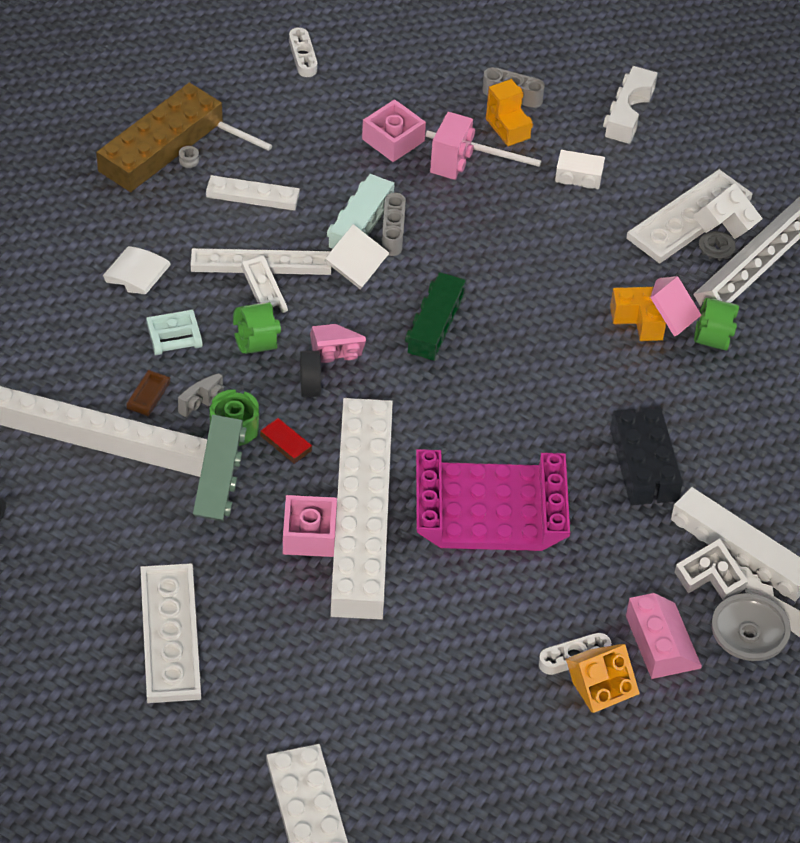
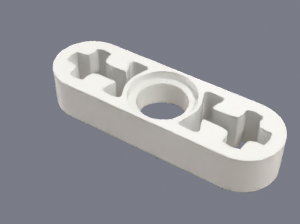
M294 28L289 33V44L297 71L303 77H312L317 73V60L308 31L304 28ZM299 51H307L308 53H307V54H300V53H298V52H299Z
M595 633L546 648L540 653L539 668L542 672L549 675L567 671L569 668L566 658L571 657L568 654L570 650L575 649L584 652L589 649L599 648L595 644H598L600 647L611 646V640L603 633Z

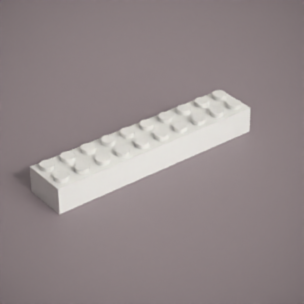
M343 398L331 617L383 619L392 401Z

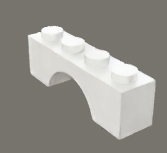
M633 66L630 73L625 74L623 87H619L617 92V101L613 100L610 108L611 114H607L604 120L603 127L606 128L605 137L628 144L631 143L637 130L639 114L630 106L650 101L656 86L657 72Z

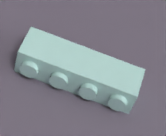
M369 174L365 181H361L357 193L350 197L345 210L342 209L340 211L335 224H331L327 231L329 248L333 249L353 224L366 235H369L384 213L386 196L394 193V182Z

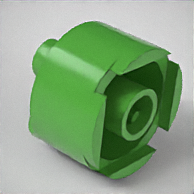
M705 298L700 309V319L696 323L694 342L727 351L730 344L729 336L733 337L736 331L737 323L733 322V319L737 317L739 305Z
M271 302L235 308L233 325H238V333L234 334L238 348L242 353L250 354L277 349V334L281 333V326L279 320L274 319Z
M226 390L213 398L209 410L210 423L212 415L242 420V427H246L247 430L244 442H239V446L251 442L258 436L259 404L253 395L245 391L242 394L236 393V390Z

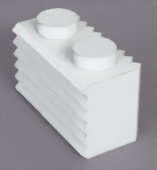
M561 150L555 181L561 184L582 185L586 188L599 189L605 157Z

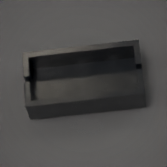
M661 406L639 408V412H636L635 409L614 410L610 431L630 506L652 504L656 484H659L656 497L657 503L678 501L683 482Z

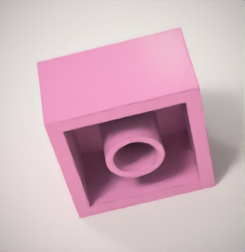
M394 99L363 119L362 140L394 162L425 141L426 122Z
M447 112L432 141L430 173L456 180L459 172L464 171L466 158L471 157L474 145H471L475 135V129L472 128V118Z
M286 495L283 554L334 557L337 498Z

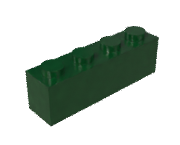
M439 272L436 280L431 281L428 290L429 295L428 297L424 296L421 303V312L415 314L413 320L414 327L407 331L405 342L408 343L407 353L435 361L465 296L466 279Z

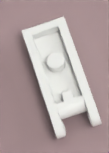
M264 255L242 262V270L257 303L271 302L272 307L279 305L282 313L287 312V305Z

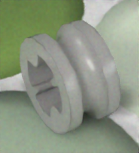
M193 146L182 147L179 150L180 165L186 168L195 167L199 163L198 149Z

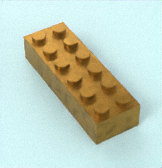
M189 82L96 152L98 172L127 191L132 192L178 157L179 150L182 147L192 146L217 127L219 122H223L222 102Z

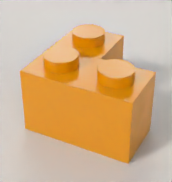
M512 79L489 86L486 120L507 146L530 139L531 129L533 128L531 118L521 109L524 96L523 91Z
M654 287L613 288L610 304L613 324H637L640 341L663 340L666 322L650 298Z

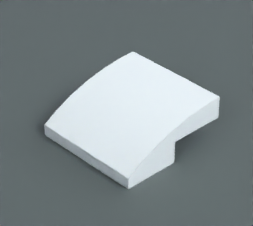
M128 246L104 273L103 277L106 283L125 285L127 292L147 294L171 264L168 260L155 253Z

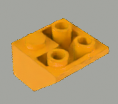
M625 644L589 649L566 658L572 682L592 713L639 694Z

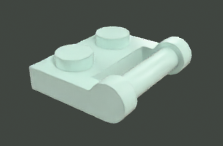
M193 310L146 318L154 355H161L164 351L194 346L195 349L202 347V339ZM192 335L189 338L160 342L162 339Z

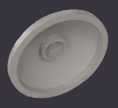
M743 593L730 596L717 606L712 617V632L718 644L729 654L743 660L762 661L773 658L782 652L789 641L791 627L786 613L774 601L761 595Z

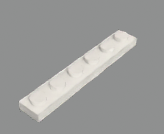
M192 248L191 272L244 273L241 267L242 262L264 255L272 274L331 275V266L324 261L331 251Z

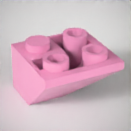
M337 324L312 326L310 332L312 351H320L321 363L333 362L338 358L355 360L358 356L362 355L366 342L365 336Z

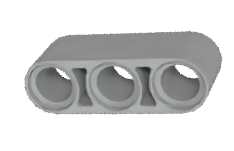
M494 67L484 71L482 91L485 95L488 96L489 86L512 79L523 91L524 96L521 105L532 108L542 105L545 86L542 80Z
M390 193L385 198L382 247L389 252V256H396L402 252L406 200L400 193Z

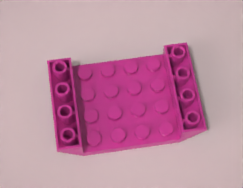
M416 449L417 533L440 548L543 551L570 536L566 453H541L539 465L441 463V450Z

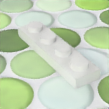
M213 175L210 176L206 189L207 198L294 211L296 210L300 194V188Z

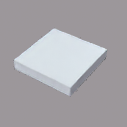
M353 224L324 261L361 290L388 256L389 252Z

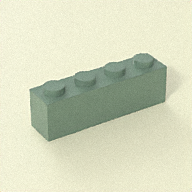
M212 415L193 511L194 517L224 522L225 516L230 517L232 502L228 501L230 491L235 492L237 477H234L233 473L234 468L240 466L242 452H238L239 442H244L247 430L246 427H242V420Z

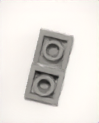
M218 373L209 376L184 391L178 397V413L187 417L193 410H197L201 403L210 406L213 398L224 391L223 375Z

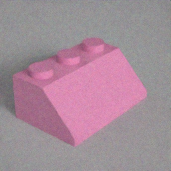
M655 593L629 598L626 618L651 679L701 669L702 665L674 602Z

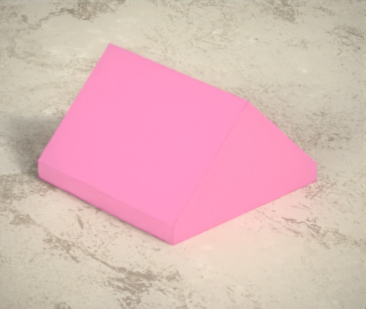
M678 276L656 280L650 298L672 334L676 336L697 320L701 313Z

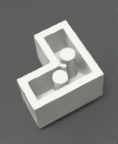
M736 183L723 190L693 214L706 233L722 223L734 239L750 230L763 219Z
M720 539L679 562L675 568V574L688 594L711 581L722 600H725L745 590L748 580Z

